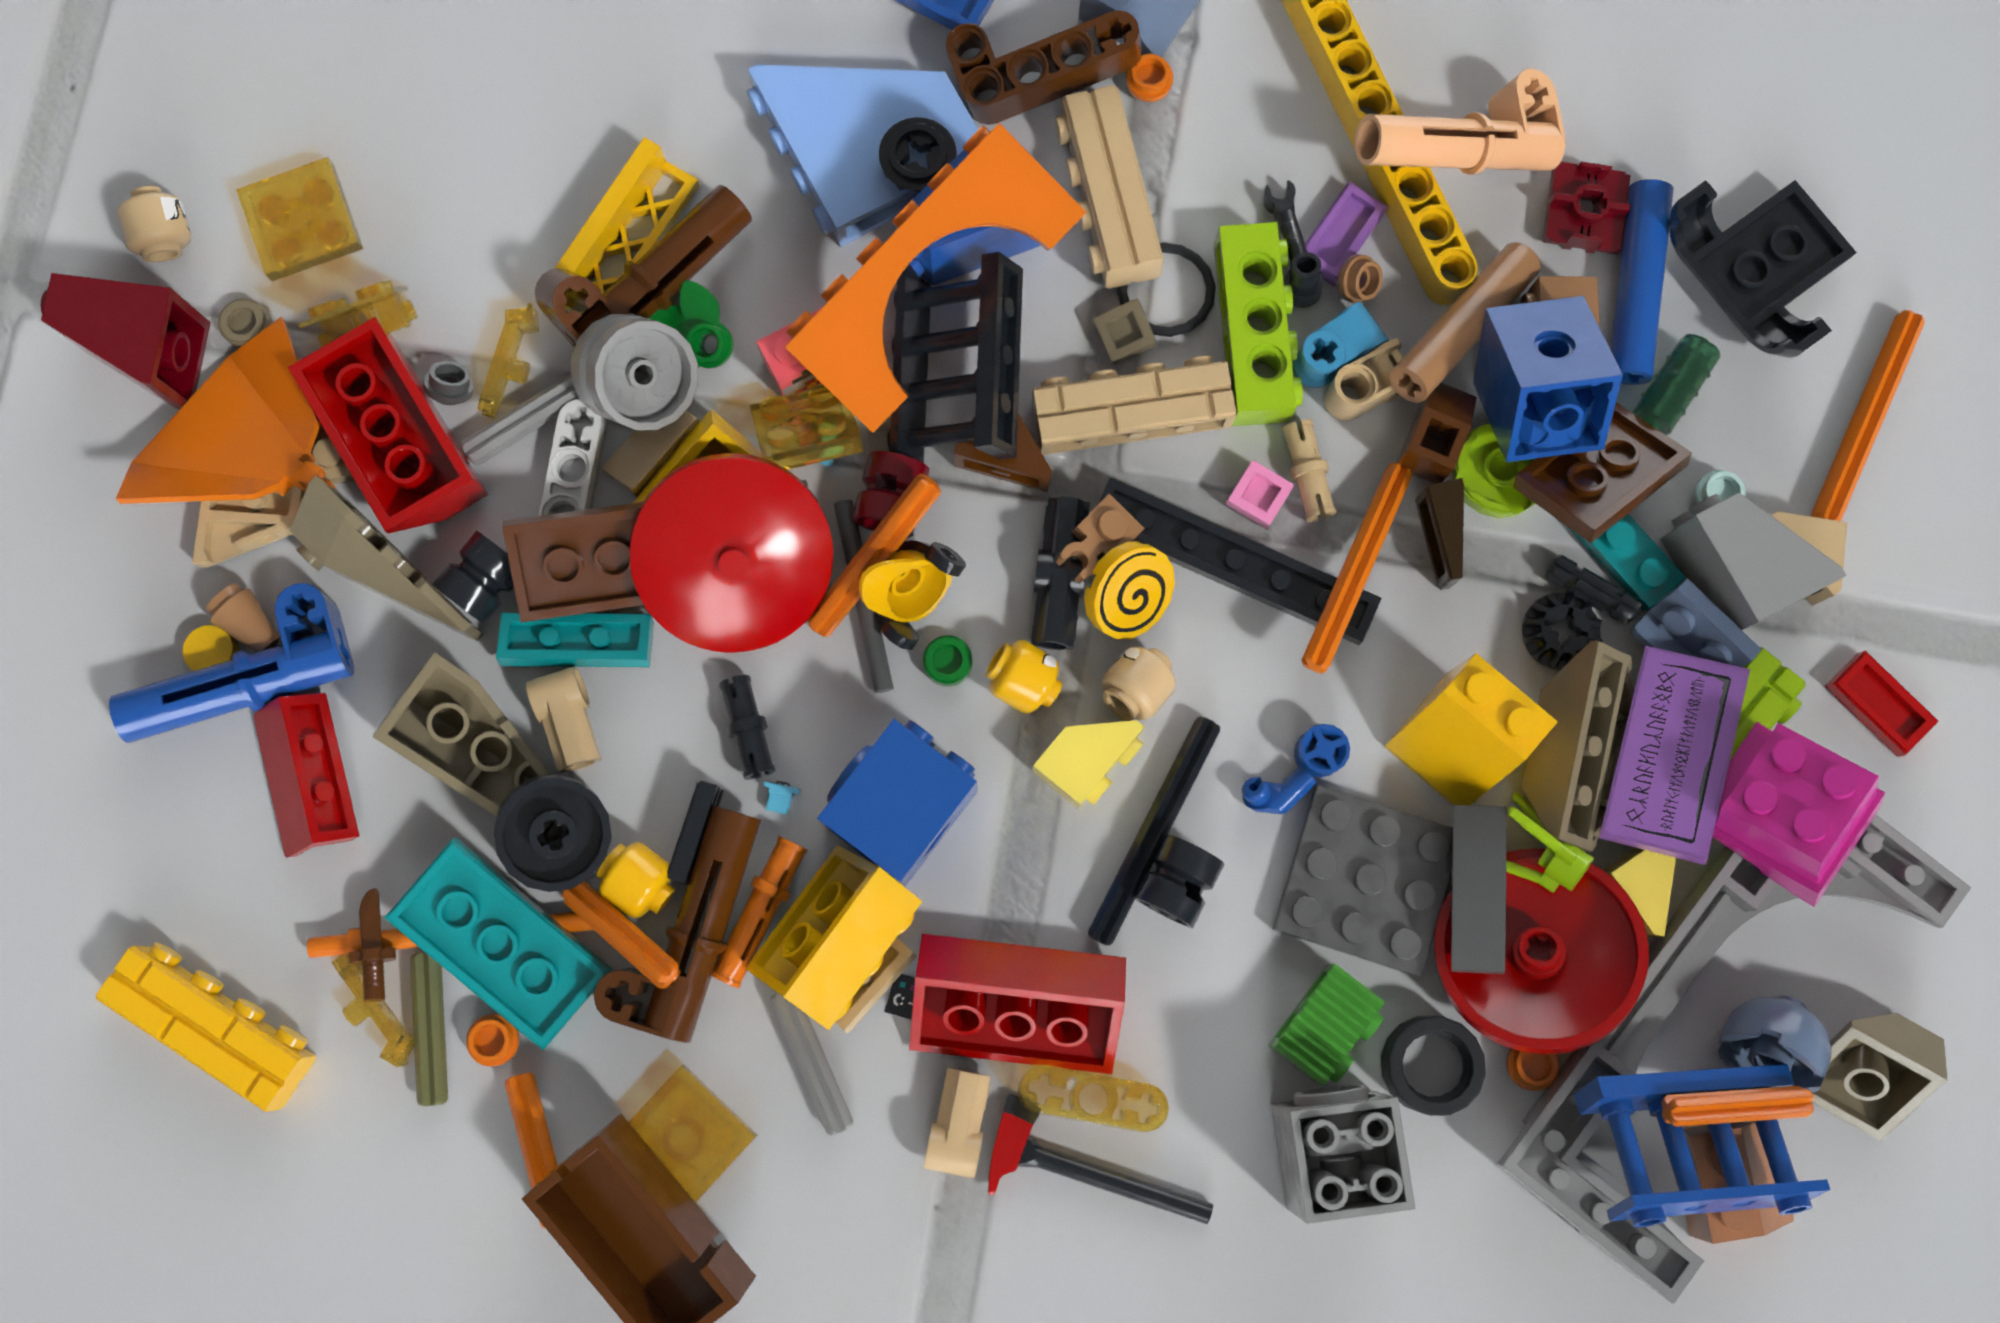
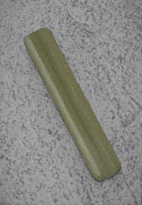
M418 952L410 957L416 1098L419 1106H434L444 1104L448 1100L442 966L427 953Z

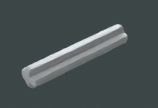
M571 373L461 442V447L471 463L474 465L484 463L557 417L561 408L566 403L579 399L571 380Z
M779 993L773 994L770 997V1002L827 1134L830 1136L836 1135L849 1129L853 1125V1118L808 1015Z

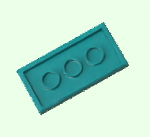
M457 837L453 838L384 917L541 1050L547 1047L595 991L599 980L613 970Z

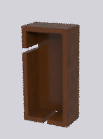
M621 1113L550 1171L522 1198V1201L624 1323H714L740 1302L756 1277L726 1239L719 1245L716 1244L713 1238L719 1232L718 1229Z

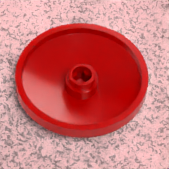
M739 453L715 454L695 459L676 468L665 476L647 495L637 513L631 532L630 568L636 591L651 616L669 633L688 644L710 651L725 653L746 652L767 647L788 637L799 629L815 612L830 582L833 568V542L826 516L818 500L810 489L789 470L772 461L753 455Z
M1532 848L1506 852V860L1544 873L1545 868L1540 866L1538 861L1546 849ZM1591 863L1572 891L1559 885L1554 893L1536 882L1506 872L1504 974L1451 972V891L1447 895L1437 919L1434 937V957L1440 983L1450 1003L1461 1017L1479 1033L1494 1042L1518 1051L1536 1054H1560L1575 1051L1600 1041L1612 1033L1627 1018L1637 1003L1644 987L1649 964V945L1643 920L1630 896L1609 874Z

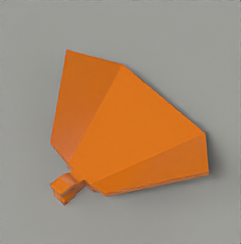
M282 316L229 355L131 462L116 496V500L120 504L258 499L273 492L284 497L292 486L305 492L308 483L315 476H318L333 489L335 488L331 481L323 478L326 475L323 468L313 463L315 459L311 451L320 428V423L288 369L290 365L298 361Z

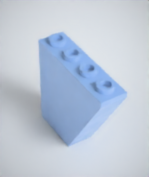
M757 64L748 68L752 88L746 91L754 110L759 117L767 114L773 125L772 128L768 129L774 146L780 156L789 154L795 167L790 169V172L802 195L810 192L817 204V207L813 208L812 211L824 235L832 232L840 247L891 222L917 195L912 190L903 189L899 191L889 178H885L880 165L879 147L881 140L894 124L913 117L928 118L940 123L952 135L956 145L957 156L964 150L962 147L978 131L945 71ZM908 143L910 160L907 163L917 162L925 170L928 169L926 155L929 152L919 153L916 148H912L910 143Z

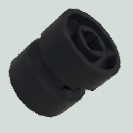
M476 530L459 551L463 561L460 564L449 563L431 585L484 625L501 604L498 592L500 590L511 591L514 585L508 554Z
M1166 834L1153 858L1157 869L1155 872H1147L1134 899L1181 925L1193 928L1205 905L1201 894L1203 890L1213 889L1225 864L1206 850L1181 838Z

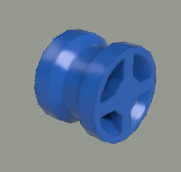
M1329 724L1313 726L1299 737L1294 748V758L1297 766H1302L1315 778L1327 777L1337 772L1346 764L1350 755V744L1347 736L1341 729ZM1316 757H1318V758H1320V759H1324L1327 764L1325 765V763H1324L1323 760H1319V759H1317Z

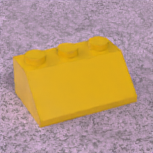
M837 845L745 969L820 1025L830 1030L835 1021L847 1013L852 1004L853 996L867 977H870L879 969L885 952L896 937L911 925L914 913L922 901L879 866Z

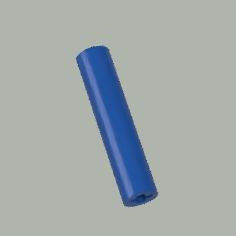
M1657 179L1639 180L1629 186L1627 204H1630V211L1625 218L1610 347L1623 374L1621 380L1623 385H1642L1651 382L1653 379L1670 228V213L1674 187L1670 183Z

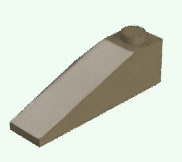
M435 652L410 682L373 733V738L496 817L500 805L513 788L532 777L550 774L482 685ZM549 821L544 824L545 831L542 835L548 840H554L562 827L561 825L557 826L556 821Z

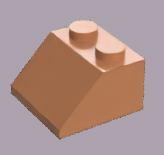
M1755 1121L1730 1123L1750 1185L1774 1184L1775 1182ZM1708 1125L1684 1128L1683 1130L1701 1188L1727 1187ZM1777 1207L1685 1215L1689 1236L1711 1244L1765 1236L1794 1221L1793 1214L1780 1215Z

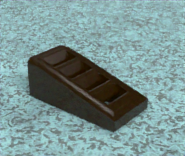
M1463 478L1429 484L1415 499L1437 586L1440 590L1451 588L1463 578Z

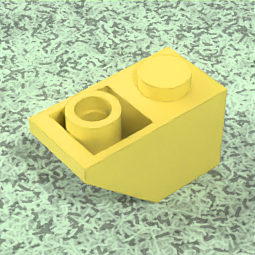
M1137 720L1066 726L1033 765L1032 772L1077 809L1080 808L1085 800L1094 806L1112 784V781L1106 777L1117 761L1126 767L1144 745L1137 737L1145 726Z

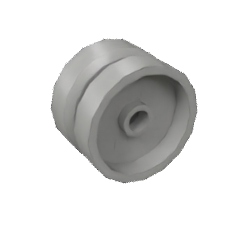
M610 314L593 322L578 338L571 356V380L579 399L593 413L637 431L658 430L677 421L691 405L698 386V363L690 343L676 329L634 314Z

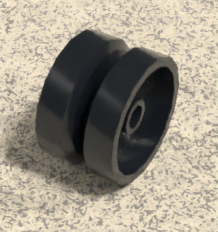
M558 774L535 776L513 788L500 805L494 825L497 856L508 874L526 887L546 892L572 889L591 878L605 861L612 838L609 814L595 792L575 778ZM549 821H556L557 826L561 825L562 827L561 835L555 840H548L542 835L545 831L544 824Z

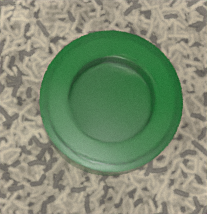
M944 635L935 638L927 645L923 654L925 673L932 682L940 686L952 687L962 683L969 676L972 669V653L970 648L962 639L956 636Z

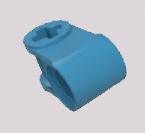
M1362 302L1354 303L1305 339L1301 350L1297 354V359L1293 361V373L1295 377L1301 378L1302 385L1309 388L1323 387L1333 380L1342 367L1367 355L1378 346L1389 341V339Z

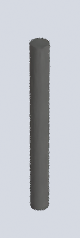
M841 500L834 503V509L846 564L848 565L863 545L859 527L851 519L854 510L853 500ZM860 598L855 605L874 692H888L893 690L894 686L880 630L878 614L868 609Z

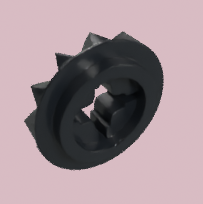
M923 117L907 118L894 124L883 136L879 147V161L885 178H889L899 191L907 189L915 191L917 194L927 186L928 182L945 164L951 163L957 157L956 145L949 131L940 123ZM908 143H910L912 148H916L919 153L929 152L926 155L928 169L925 170L917 162L907 163L910 160Z
M1552 592L1541 597L1529 607L1522 623V637L1528 652L1537 662L1548 668L1561 670L1590 641H1603L1600 631L1603 620L1597 618L1592 610V603L1579 599L1575 596L1574 592L1566 594ZM1568 614V628L1576 631V634H1579V636H1570L1560 646V641L1558 640L1559 633L1547 625L1558 624Z

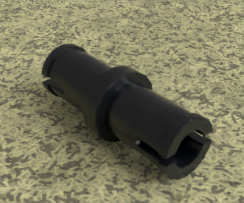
M750 675L733 676L732 684H730L729 679H725L719 683V687L722 690L730 724L726 728L729 738L735 739L744 772L743 777L745 780L761 778V772H765V775H770L776 770L772 763L764 730L768 726L766 718L759 715L751 686Z

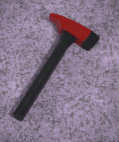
M1013 1094L1007 1096L991 1154L988 1174V1195H995L1000 1178L1005 1174L1017 1170V1167H1038L1208 1224L1213 1210L1212 1203L1043 1147L1028 1137L1034 1122L1041 1114V1110L1019 1096Z

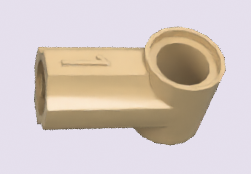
M573 666L527 681L526 691L538 722L540 724L543 723L557 771L560 773L575 771L602 760L587 713V708H590L588 693L578 668Z
M947 1068L937 1122L933 1121L923 1169L975 1179L984 1133L980 1131L983 1113L986 1109L991 1076L961 1069Z

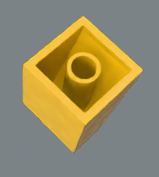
M1475 653L1444 675L1384 747L1450 804L1471 805L1521 765L1558 721Z

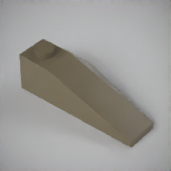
M315 476L308 483L289 531L302 543L296 550L310 565L318 571L325 565L340 576L475 641H478L484 635L443 593L431 585L432 582L348 499L318 476Z

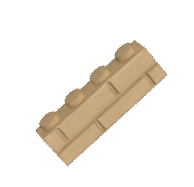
M1111 85L1093 89L1090 93L1083 91L1065 95L1062 98V115L1055 117V127L1059 144H1068L1072 157L1066 159L1069 184L1071 188H1080L1083 201L1077 203L1087 212L1079 220L1082 231L1091 230L1094 244L1088 245V256L1093 274L1102 273L1105 288L1108 289L1129 285L1134 281L1138 283L1158 278L1162 273L1164 258L1118 86Z
M1211 356L1193 357L1186 360L1183 367L1165 369V364L1149 363L1138 367L1135 374L1118 376L1115 370H1101L1088 376L1089 380L1070 383L1068 377H1052L1040 383L1041 387L1033 388L1032 407L1038 444L1043 455L1226 429L1232 427L1236 418V407L1233 390H1231L1228 363L1226 360L1213 362Z

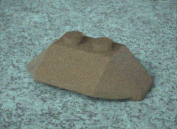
M1590 641L1541 689L1538 705L1558 722L1526 759L1521 787L1545 830L1561 843L1574 845L1587 852L1594 850L1597 845V839H1599L1634 693V686L1629 675L1632 670L1631 656L1600 641Z

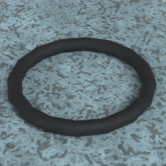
M1160 243L1162 253L1178 254L1193 262L1202 273L1206 286L1205 301L1198 314L1186 323L1166 327L1153 325L1149 322L1154 335L1173 337L1189 333L1205 321L1214 306L1216 285L1210 267L1199 254L1183 245ZM1128 285L1118 287L1117 294L1121 305L1130 301L1127 293Z

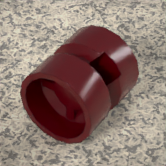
M888 451L870 452L862 476V481L867 486V489L858 492L851 517L852 522L874 532L914 478L919 474L929 476L930 468L921 461L906 455ZM915 528L912 530V532L909 534L907 538L913 536Z

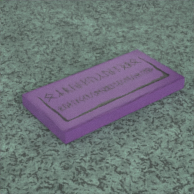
M1645 646L1599 834L1600 839L1702 865L1706 864L1750 669Z

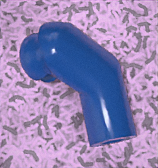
M1298 766L1282 783L1262 781L1261 777L1249 778L1242 786V798L1245 805L1255 812L1285 814L1317 782L1305 768Z

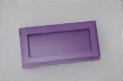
M1350 181L1305 243L1307 251L1318 256L1321 261L1320 272L1323 280L1332 286H1335L1338 282L1339 272L1345 261L1359 252L1389 207Z

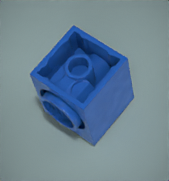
M1584 296L1486 308L1473 384L1505 461L1512 462L1604 450L1623 374Z
M893 719L874 745L869 744L863 747L846 766L827 795V802L829 803L817 819L828 830L906 887L977 793V780L974 779L975 774L973 772L975 768L953 751H950L945 757L933 748L935 744L932 742L933 736L918 724L909 720L903 726Z

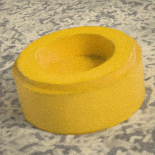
M205 625L196 628L187 636L183 644V658L187 666L196 671L232 660L234 653L239 651V645L234 637L219 627Z

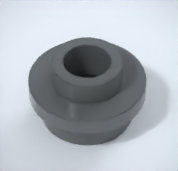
M441 361L432 365L430 371L425 375L423 389L431 399L440 404L456 405L464 403L472 397L474 382L470 377L469 370L465 366L453 361Z

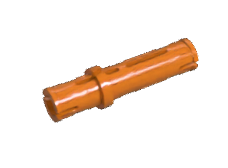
M778 836L777 842L760 876L754 875L750 883L754 888L727 941V950L720 955L712 973L714 978L735 988H740L747 971L745 968L753 959L762 943L781 901L787 902L791 894L787 889L808 849Z

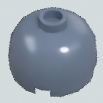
M1790 996L1758 997L1742 1003L1732 1011L1718 1040V1043H1721L1718 1049L1719 1057L1729 1068L1788 1064L1795 1084L1793 1086L1809 1089L1812 1093L1819 1091L1830 1065L1832 1049L1825 1026L1807 1009L1803 1002Z

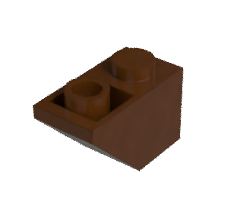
M1441 382L1420 403L1396 462L1401 467L1411 469L1413 475L1432 483L1443 482L1454 470L1471 429L1477 397Z

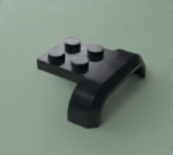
M1705 180L1680 198L1671 209L1670 238L1676 253L1750 343L1761 351L1785 358H1793L1800 355L1832 330L1821 317L1811 321L1801 320L1792 315L1785 306L1847 262L1857 252L1796 180L1724 232H1721L1712 214V203L1717 197V193Z

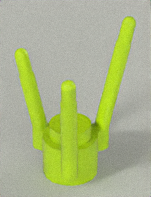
M1513 793L1512 800L1529 817L1516 807H1509L1507 810L1508 815L1546 845L1547 849L1538 861V864L1545 868L1544 873L1506 860V872L1536 882L1552 893L1556 891L1559 885L1572 891L1594 858L1584 852V850L1568 843H1561L1549 834L1531 803L1520 793Z

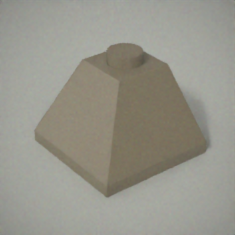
M1898 1013L1851 1020L1830 1041L1832 1049L1830 1065L1819 1091L1812 1093L1814 1096L1812 1103L1881 1141L1947 1081L1944 1039Z

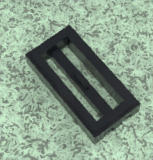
M701 780L697 782L667 871L668 879L688 884L712 806L719 807L724 790L719 786Z

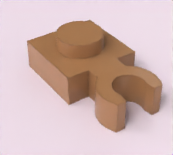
M1108 494L1072 531L1081 542L1068 544L1058 554L1055 562L1060 566L1071 556L1079 558L1083 564V569L1074 580L1078 584L1082 583L1092 575V571L1097 564V557L1101 559L1112 548L1125 542L1133 541L1145 528Z

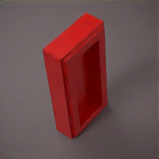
M1866 650L1857 653L1825 685L1897 757L1906 755L1939 722Z

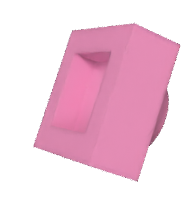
M1252 460L1225 505L1267 530L1293 489L1294 484Z

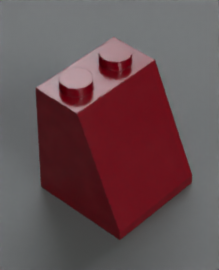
M51 273L48 289L44 291L41 297V321L87 354L177 410H180L197 391L211 322L170 287Z

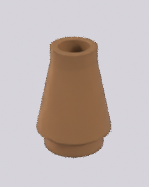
M233 583L221 590L209 601L205 608L212 616L210 619L211 623L243 643L255 653L276 647L281 642L280 634L273 627L251 589H243L238 583Z

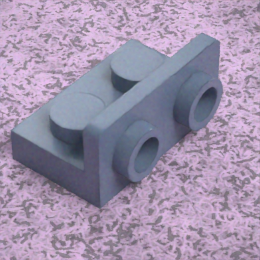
M1688 578L1649 608L1630 629V634L1644 648L1649 646L1739 667H1744L1750 663L1762 650Z

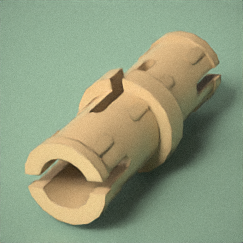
M1304 419L1300 421L1299 431L1296 421L1285 425L1282 431L1285 435L1293 468L1289 472L1292 481L1298 483L1306 514L1305 519L1307 522L1318 521L1320 511L1322 519L1336 515L1337 511L1333 505L1325 475L1329 472L1327 460L1321 459L1313 429V421L1311 419Z

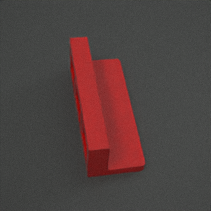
M326 693L278 697L263 707L262 710L256 712L253 719L285 857L298 856L312 847L349 842L359 837Z

